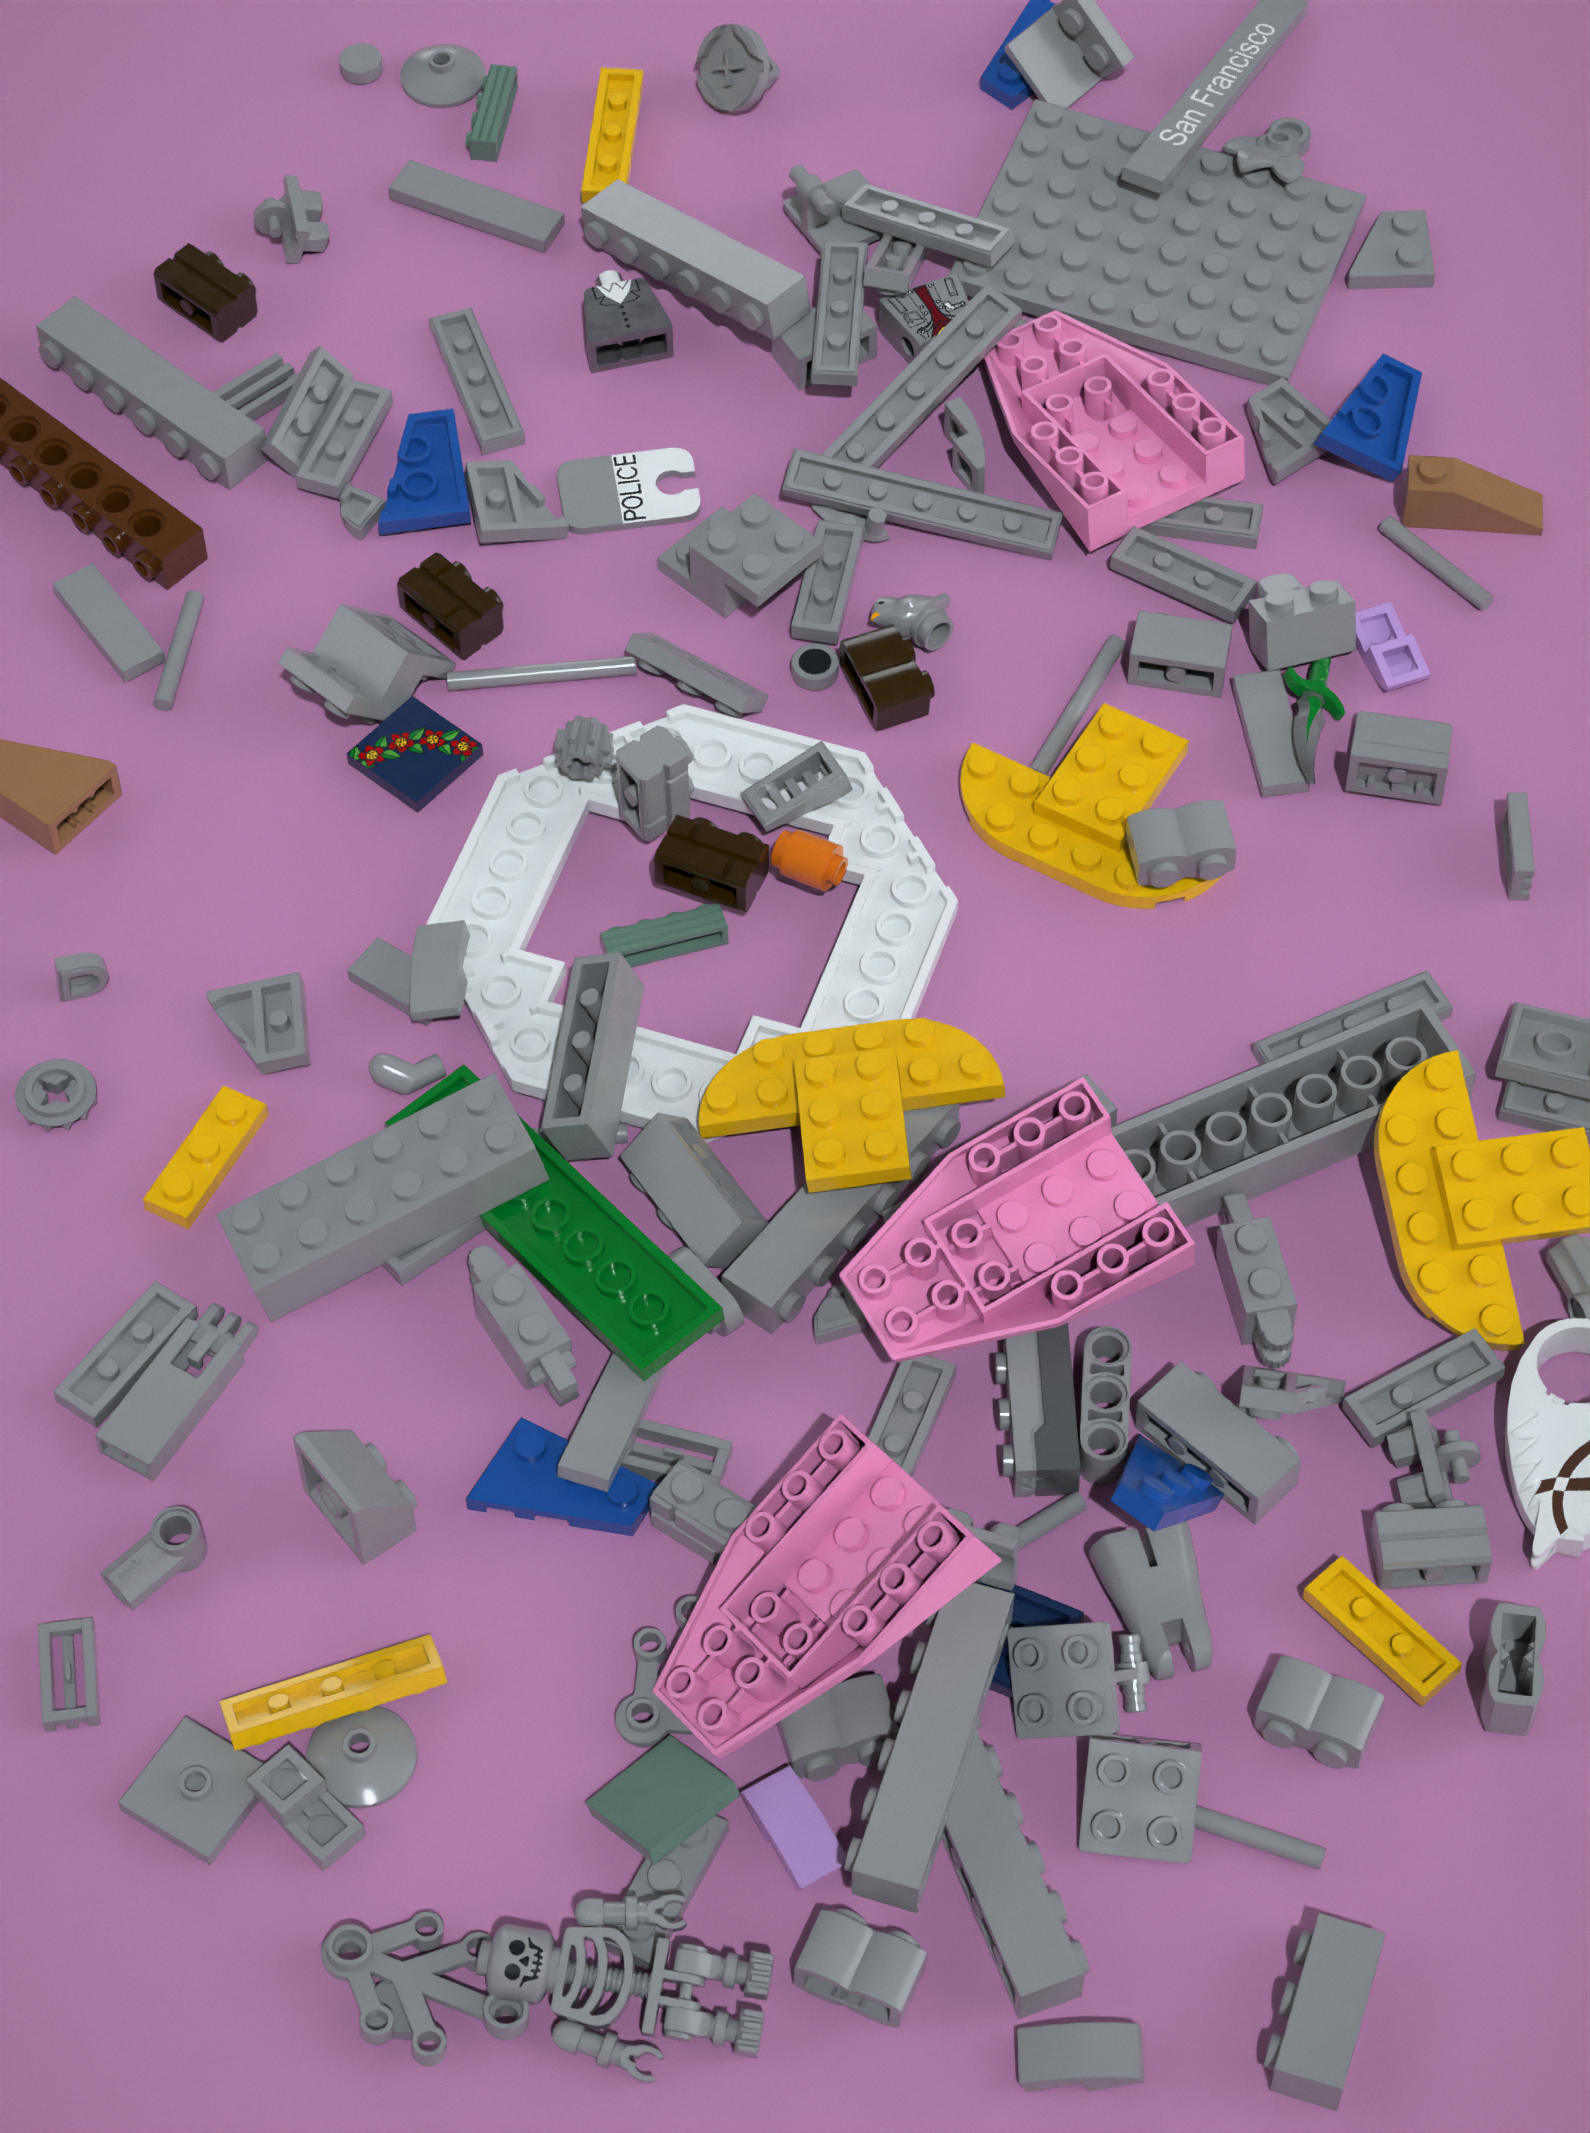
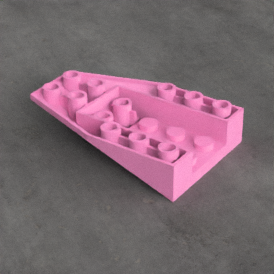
M1057 310L1010 330L983 358L1013 442L1089 552L1127 535L1133 526L1142 528L1245 480L1244 436L1170 365Z
M1083 1076L949 1153L840 1272L839 1277L892 1362L898 1363L1062 1326L1195 1266V1242L1168 1202L1159 1205L1113 1136L1111 1117Z
M840 1413L730 1537L652 1692L714 1756L721 1760L868 1665L995 1567L1002 1559L879 1446Z

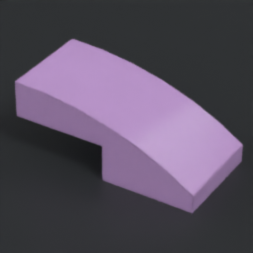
M1391 602L1355 612L1356 648L1371 674L1385 691L1429 679L1431 673L1413 634L1406 636Z
M790 1765L740 1792L766 1843L771 1841L797 1891L845 1865L847 1856L820 1809Z

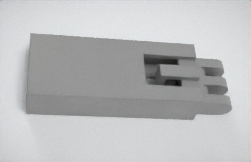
M216 1303L209 1306L198 1322L187 1317L95 1434L99 1452L154 1482L245 1363L243 1355L256 1339L259 1333V1326L248 1321L236 1334L241 1326L242 1317L230 1312L221 1322L225 1308ZM205 1355L213 1358L198 1378L186 1372L190 1366L200 1370L203 1366L202 1359Z

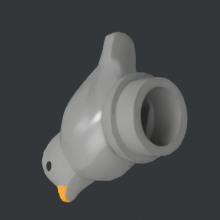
M946 593L935 597L909 594L900 598L881 597L874 603L870 619L872 622L878 623L883 627L893 624L902 637L908 636L917 646L925 647L929 651L941 648L951 637L954 627L952 620L948 618L947 612H945L950 604V596Z

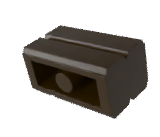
M188 243L174 254L173 259L168 258L155 268L153 275L157 298L222 343L235 334L239 326L241 328L244 327L257 315L256 288L252 280L244 273L239 272L235 274L224 267L221 259L211 251L204 253Z
M435 552L422 561L419 568L414 567L399 578L397 588L400 608L459 658L466 660L480 650L482 644L487 645L502 634L504 629L502 615L504 607L502 600L492 588L486 587L482 589L472 581L469 571L459 561L451 563L443 555Z
M676 814L667 831V836H664L655 853V882L743 912H748L757 891L760 890L768 875L769 845L762 843L757 836L751 833L741 832L735 834L717 828L713 822L706 818L696 817L692 820Z

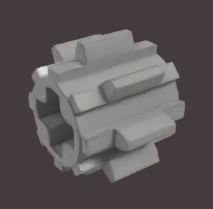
M576 716L573 721H567L565 729H558L554 749L557 750L555 762L560 763L561 771L570 774V778L576 780L577 778L593 780L595 775L602 774L603 767H611L614 747L612 746L613 734L608 733V726L601 724L598 718L592 716L591 718Z

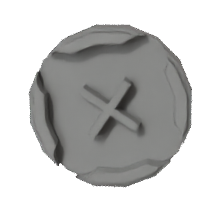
M728 24L715 27L704 37L697 53L696 63L700 64L701 74L696 75L698 87L705 100L718 110L740 112L750 109L761 99L764 90L770 89L780 74L778 65L768 56L767 48L760 35L749 26Z

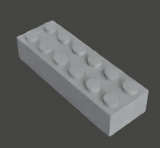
M494 1072L216 1215L255 1295L268 1318L273 1322L386 1264L385 1260L394 1256L399 1257L550 1179L536 1147Z

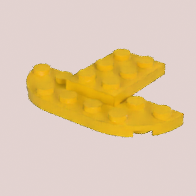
M1103 703L1052 778L974 742L966 753L961 769L960 796L969 816V824L989 847L1015 862L1106 903L1138 909L1155 908L1157 902L1170 901L1181 897L1186 902L1204 893L1222 878L1221 876L1217 879L1206 880L1203 878L1185 877L1171 886L1161 888L1139 885L1137 882L1126 839L1127 817L1150 809L1188 753L1189 740Z
M926 1018L888 1020L794 1033L763 1039L732 1058L722 1067L710 1082L703 1096L699 1111V1130L701 1137L704 1139L800 1125L808 1193L912 1179L904 1111L1006 1097L1005 1086L996 1060L983 1044L956 1027Z
M1458 1050L1445 1052L1421 1062L1401 1078L1382 1106L1375 1127V1164L1397 1264L1407 1291L1419 1309L1429 1319L1433 1317L1444 1327L1457 1334L1458 1337L1475 1328L1492 1350H1520L1525 1345V1340L1503 1244L1570 1236L1577 1233H1590V1148L1585 1127L1479 1140Z

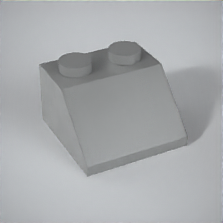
M352 1430L301 1432L293 1437L303 1490L363 1565L417 1531L413 1511L417 1507V1502L414 1495L402 1480L393 1482L385 1472L387 1465L384 1458L371 1442L364 1446Z

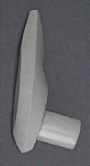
M813 503L811 506L826 521L864 526V541L879 542L890 539V536L884 529L887 514L881 508H872L868 513V517L864 518L854 513L836 510Z

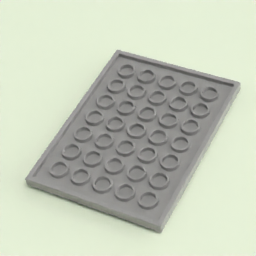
M1035 99L977 216V219L1014 230L1015 243L992 267L957 257L949 275L958 274L965 294L974 297L988 283L1019 306L1022 312L1040 317L1057 310L1128 344L1266 385H1270L1282 377L1290 383L1363 212L1367 195L1300 176L1291 183H1286L1275 175L1271 167L1241 173L1237 165V157L1199 147L1163 193L1158 194L1121 179L1123 166L1151 132Z

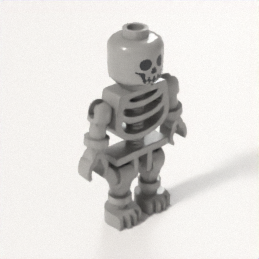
M677 1894L664 1895L659 1897L658 1900L638 1902V1896H626V1902H604L603 1898H588L580 1901L575 1908V1918L582 1927L566 1928L562 1948L555 1947L554 1937L549 1931L505 1924L496 1931L493 1942L482 1940L476 1975L487 1976L486 1988L488 1994L500 2000L518 2003L526 2001L529 2002V2005H537L543 2001L546 1993H552L551 2010L553 2014L566 2019L559 2022L553 2029V2041L558 2048L575 2055L579 2052L596 2058V2065L606 2069L610 2064L628 2071L629 2075L637 2081L651 2084L656 2082L654 2076H646L639 2073L637 2064L630 2061V2058L639 2059L643 2055L650 2054L657 2057L660 2061L664 2059V2056L658 2049L648 2045H637L634 2047L618 2042L619 2035L607 2032L604 2037L585 2030L586 2027L596 2030L611 2027L621 2017L633 1994L635 1998L640 1995L641 1999L646 1996L647 2004L642 2026L643 2036L654 2038L659 2008L666 2009L663 2037L685 2042H692L693 2037L713 2039L712 2045L724 2047L725 2041L735 2043L734 2055L757 2058L765 2012L741 2008L739 2020L729 2018L730 2012L718 2010L717 2016L700 2012L701 2004L691 2001L693 1987L703 1988L705 1987L706 1980L723 1981L722 1987L734 1989L735 1983L745 1985L744 1997L767 2001L774 1954L751 1951L750 1961L746 1962L739 1960L740 1954L728 1953L727 1958L708 1954V1949L705 1947L679 1944L674 1969L671 1971L666 1970L671 1945L670 1939L658 1937L652 1974L648 1976V1973H644L642 1975L641 1971L636 1974L634 1958L627 1938L617 1929L604 1927V1925H626V1931H638V1925L659 1926L660 1929L665 1931H681L687 1927V1923L684 1920L671 1923L664 1918L663 1914H656V1912H664L665 1907L671 1903H679L684 1906L687 1903V1899ZM586 1941L593 1942L597 1947L598 1965L596 1967L594 1963L589 1966L587 1962ZM605 1941L612 1942L621 1949L624 1956V1969L619 1971V1968L613 1970V1967H609V1954ZM576 1949V1960L572 1963V1952ZM664 1982L680 1985L678 1998L662 1996ZM569 1983L571 1988L568 1994L564 1996L566 1985ZM587 1986V1989H591L593 1987L592 1994L586 2004L580 2009H574L583 1988ZM611 1990V1993L614 1994L616 1991L619 1996L615 2004L606 2013L593 2015L599 2008L605 1992L608 1993Z

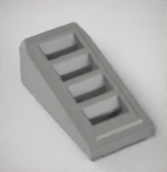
M820 741L742 791L741 796L766 832L839 799L853 789L844 770L823 741ZM822 771L826 777L818 781L814 774ZM803 779L810 786L804 791L797 784V782ZM786 787L794 796L787 802L779 792V790ZM768 795L771 796L778 806L772 812L768 810L761 800Z

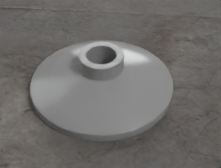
M438 44L425 47L412 54L402 66L400 79L404 92L413 101L433 108H449L464 104L480 93L483 75H486V70L481 58L473 51L458 45Z
M375 1706L370 1710L352 1713L319 1725L309 1740L306 1762L325 1779L327 1790L344 1807L369 1808L391 1800L406 1787L416 1768L417 1746L411 1729L400 1716L386 1708ZM364 1742L370 1745L363 1753H354L350 1750L351 1746L357 1743Z

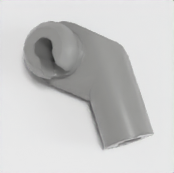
M379 1053L372 1057L368 1066L369 1073L374 1082L403 1095L411 1094L447 1075L445 1067L437 1054L412 1064L394 1055Z

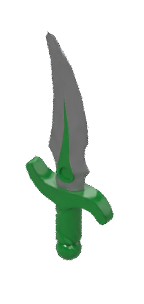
M1330 657L1312 661L1308 680L1300 677L1292 667H1289L1284 673V679L1288 687L1301 697V699L1296 701L1299 706V712L1294 717V745L1299 764L1308 782L1312 785L1315 784L1316 748L1320 733L1326 723L1322 709L1324 708L1330 712L1337 721L1341 720L1345 715L1344 706L1340 699L1326 686L1331 664Z

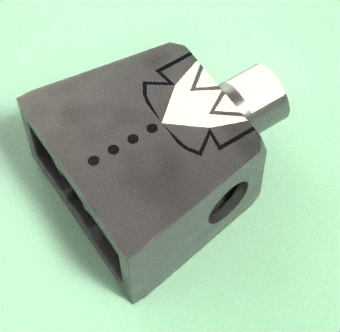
M608 270L597 277V287L587 288L584 291L589 369L591 373L674 357L671 320L645 279L637 278L623 281L618 271Z

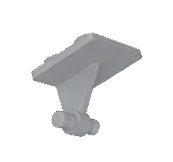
M796 165L790 170L789 177L796 183L798 195L784 201V211L821 255L823 241L869 244L883 237L885 233L842 219L841 207L865 183L871 185L858 170H852L825 183L816 174L807 173L803 165Z
M1107 1621L1016 1627L1008 1630L1016 1735L1019 1739L1111 1735L1120 1731L1116 1683L1117 1686H1123L1126 1699L1125 1712L1134 1713L1147 1710L1144 1693L1146 1692L1145 1684L1150 1683L1148 1661H1143L1142 1652L1140 1651L1141 1636L1139 1633L1118 1636L1119 1644L1121 1645V1662L1115 1663V1669L1111 1625Z

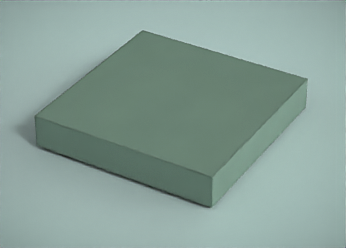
M669 1735L585 1803L595 1819L653 1864H656L738 1798L740 1793L733 1780L672 1735Z

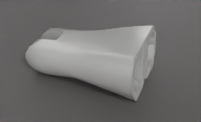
M1188 1521L1155 1532L1146 1526L1142 1541L1138 1529H1127L1107 1534L1094 1543L1089 1550V1557L1104 1588L1119 1610L1129 1633L1140 1634V1651L1142 1652L1143 1661H1148L1149 1671L1157 1681L1174 1677V1664L1169 1646L1177 1644L1182 1645L1188 1665L1193 1672L1210 1668L1213 1655L1212 1637L1202 1598L1197 1559Z

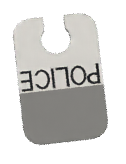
M665 448L566 461L557 470V483L562 513L568 521L569 531L575 534H593L693 520L701 511V499L698 488L685 489L674 495L662 493L657 488L658 482L666 477H679L681 479L695 477L694 462L691 454L681 448Z

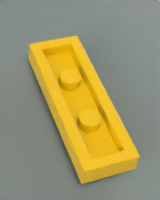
M223 1085L144 1196L145 1210L189 1230L268 1117L267 1104Z
M1343 1555L1304 1588L1303 1599L1421 1707L1460 1674L1462 1663Z

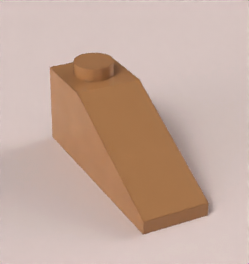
M1409 455L1403 490L1402 525L1415 528L1542 536L1543 494L1457 458Z

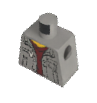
M955 273L910 288L907 293L901 292L898 295H889L879 299V331L908 364L969 303L958 274Z

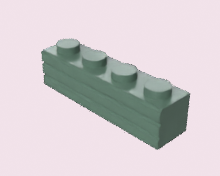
M492 64L490 65L488 75H483V93H478L476 103L478 111L472 113V131H468L466 134V148H470V156L473 160L498 162L518 90L517 67Z
M719 903L713 905L704 904L693 910L672 912L665 917L653 920L643 919L633 925L615 926L607 931L600 932L603 954L621 952L631 968L729 944L728 925Z

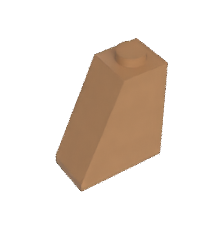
M0 739V817L54 855H57L122 796L116 765L109 760Z

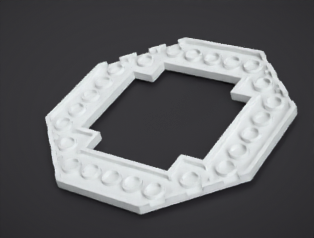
M682 704L666 710V717L649 724L642 725L638 721L609 732L613 734L612 746L614 747L612 764L611 767H603L602 774L595 775L593 780L570 778V774L561 771L560 763L555 762L556 753L544 757L543 764L521 773H518L515 768L497 776L428 919L427 925L465 920L470 937L463 963V970L468 981L464 1002L513 1091L547 1101L565 1006L553 1002L566 976L565 962L526 952L525 949L589 812L625 821L620 816L616 750L633 740L639 742L642 734L657 725L665 727L674 738L677 736L681 737L692 752L693 761L688 764V774L694 784V792L689 794L690 798L754 815L742 798L741 792L821 740ZM823 741L846 773L853 790L833 802L785 823L829 835V841L842 845L844 850L843 857L848 859L847 870L842 880L860 885L801 1028L753 1015L737 1054L637 1026L619 1122L645 1128L657 1113L687 1118L700 1134V1105L710 1082L732 1058L759 1041L794 1033L888 1020L914 1019L916 1017L957 915L958 899L949 886L946 887L935 870L936 864L919 837L913 836L904 821L902 810L888 788H883L874 773V766L865 752ZM822 771L814 774L818 781L826 777ZM805 779L797 782L802 791L810 787ZM787 787L779 790L786 802L794 797ZM770 795L761 799L770 812L778 808ZM724 1136L704 1138L706 1143H710Z

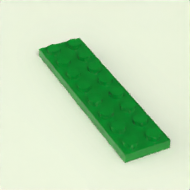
M463 1064L387 1120L385 1125L388 1127L480 1079ZM519 1116L536 1147L550 1180L479 1215L482 1224L643 1381H646L725 1319L723 1308Z

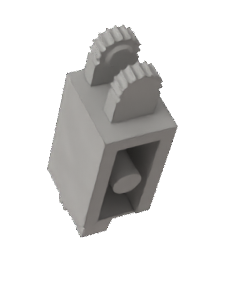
M1245 1193L1224 1196L1222 1214L1225 1225L1217 1226L1216 1257L1241 1345L1255 1343L1260 1359L1263 1360L1262 1364H1266L1267 1367H1272V1369H1280L1281 1366L1285 1367V1364L1289 1363V1359H1291L1292 1352L1290 1351L1294 1340L1293 1329L1297 1301L1271 1217L1254 1219Z
M482 1244L479 1247L475 1246V1249H471V1253L468 1254V1266H470V1281L473 1287L478 1321L524 1389L529 1390L544 1384L560 1407L579 1397V1393L577 1391V1380L570 1371V1369L576 1367V1360L572 1355L571 1339L519 1263L508 1268L502 1257L497 1255V1250H494L493 1246L489 1247L488 1244L486 1246Z

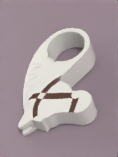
M1564 1319L1554 1322L1541 1330L1521 1357L1511 1384L1505 1425V1458L1516 1507L1525 1525L1534 1536L1530 1566L1533 1570L1539 1569L1555 1553L1580 1558L1582 1551L1590 1548V1403L1570 1402L1569 1405H1565V1400L1553 1393L1547 1395V1388L1538 1374L1542 1364L1558 1354L1581 1352L1590 1355V1319Z

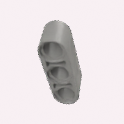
M1103 1326L1092 1330L1086 1337L1083 1352L1078 1443L1080 1474L1086 1481L1098 1486L1111 1485L1119 1480L1126 1463L1128 1447L1132 1346L1127 1334L1119 1328L1112 1326ZM1109 1357L1116 1361L1106 1363L1098 1360V1358ZM1105 1402L1115 1407L1104 1409L1099 1408L1095 1404ZM1096 1449H1107L1112 1454L1103 1456L1093 1451Z

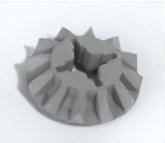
M52 1059L41 1062L26 1071L17 1084L15 1101L18 1112L25 1117L29 1126L33 1124L41 1125L47 1133L52 1127L63 1126L69 1131L72 1122L79 1118L87 1120L88 1110L92 1105L97 1104L95 1080L87 1068L75 1061ZM45 1090L57 1095L65 1090L67 1103L54 1100L49 1104Z

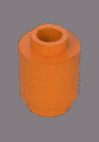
M799 829L794 832L784 830L774 845L771 865L780 869L782 876L825 892L833 884L837 886L841 883L847 870L848 859L843 857L844 850L842 845Z

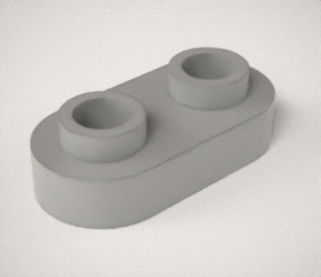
M680 1247L668 1256L723 1308L725 1319L708 1333L717 1332L719 1335L726 1337L744 1324L742 1311L734 1297L694 1253L686 1247Z

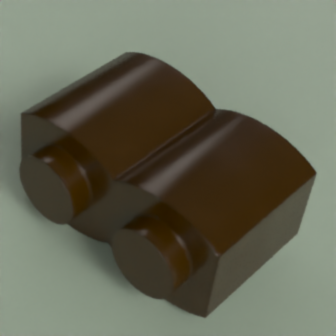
M893 624L840 641L839 662L851 689L858 696L869 723L876 731L929 715L930 699L935 696L934 685L929 673L926 670L920 671L915 663V650L908 636L902 637Z

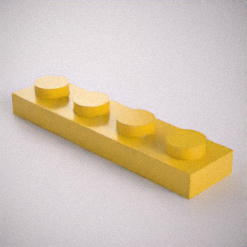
M601 67L581 188L582 203L592 199L617 179L629 185L644 87V70Z
M431 1634L221 1700L219 1703L234 1751L249 1746L264 1744L271 1739L299 1730L314 1728L324 1722L352 1713L367 1711L377 1705L402 1697L423 1693L428 1689L446 1684L447 1679L443 1664Z

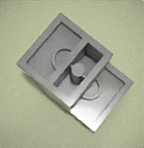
M754 493L731 512L723 506L661 554L658 557V570L725 619L747 600L757 607L760 606L823 555V542Z
M341 603L313 652L287 647L278 664L293 674L290 679L293 684L312 694L318 692L326 698L324 706L328 710L345 719H349L352 714L371 724H374L376 719L384 721L410 699L420 680H427L428 676L447 680L446 672H452L457 664L392 616Z

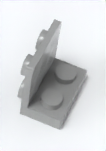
M1095 0L1059 1L1004 48L1041 101L1065 108L1072 105L1101 79L1124 67L1134 58V55Z
M1359 711L1357 713L1345 791L1442 805L1453 726L1449 723Z
M1118 1734L1090 1736L1079 1849L1090 1853L1189 1863L1192 1855L1201 1767V1744Z

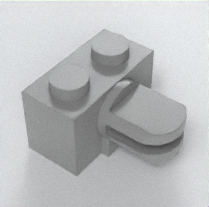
M1281 573L1267 576L1259 581L1258 596L1260 598L1248 601L1250 650L1268 672L1356 651L1355 600L1337 580H1320L1308 587H1303L1294 575Z

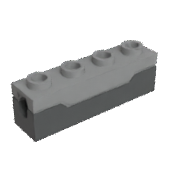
M1068 1323L1051 1329L1002 1339L1003 1352L995 1353L996 1384H1006L1007 1398L998 1399L999 1430H1009L1010 1445H1002L1001 1449L1003 1477H1013L1014 1497H1032V1495L1060 1496L1069 1495L1074 1491L1079 1492L1081 1467Z

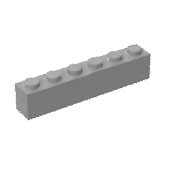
M619 179L580 207L585 226L584 234L592 246L601 248L620 258L625 264H631L650 274L654 279L669 284L686 296L693 297L712 307L716 312L725 314L744 324L752 331H757L775 340L811 312L804 275Z
M74 296L36 325L40 343L39 353L50 367H58L69 375L79 388L85 391L90 390L100 397L110 410L115 413L121 412L132 420L142 433L153 435L163 442L173 455L178 458L184 457L191 462L208 480H216L228 490H231L269 460V456L261 450L266 439L263 427L77 296Z
M959 1104L904 1111L912 1179L808 1193L807 1183H805L722 1274V1285L734 1297L743 1316L771 1335L784 1321L788 1323L793 1321L801 1312L807 1295L816 1285L822 1287L831 1279L837 1268V1262L848 1250L853 1252L860 1247L868 1234L869 1226L879 1215L883 1217L882 1212L897 1203L902 1189L910 1181L917 1182L924 1175L930 1164L931 1157L941 1146L947 1148L953 1143L961 1128Z
M973 1583L927 1618L926 1625L933 1627L928 1643L919 1641L915 1649L910 1673L917 1675L912 1691L903 1689L900 1694L894 1717L895 1722L901 1723L896 1740L886 1738L881 1751L878 1771L885 1773L880 1788L870 1787L864 1802L861 1820L868 1822L863 1839L853 1837L847 1853L844 1870L852 1872L853 1895L918 1913L1012 1621L1013 1593Z
M898 1701L893 1702L894 1716ZM979 1720L977 1730L981 1729V1720ZM976 1730L941 1840L1018 2019L1081 1997L1084 1974L1089 1973V1964L1079 1940L1070 1942L1063 1923L1067 1922V1914L1059 1893L1056 1890L1048 1892L1041 1876V1874L1045 1873V1865L1034 1840L1026 1842L1020 1829V1825L1024 1824V1819L1019 1802L1013 1792L1005 1794L998 1777L1002 1776V1767L996 1750L992 1744L984 1746Z

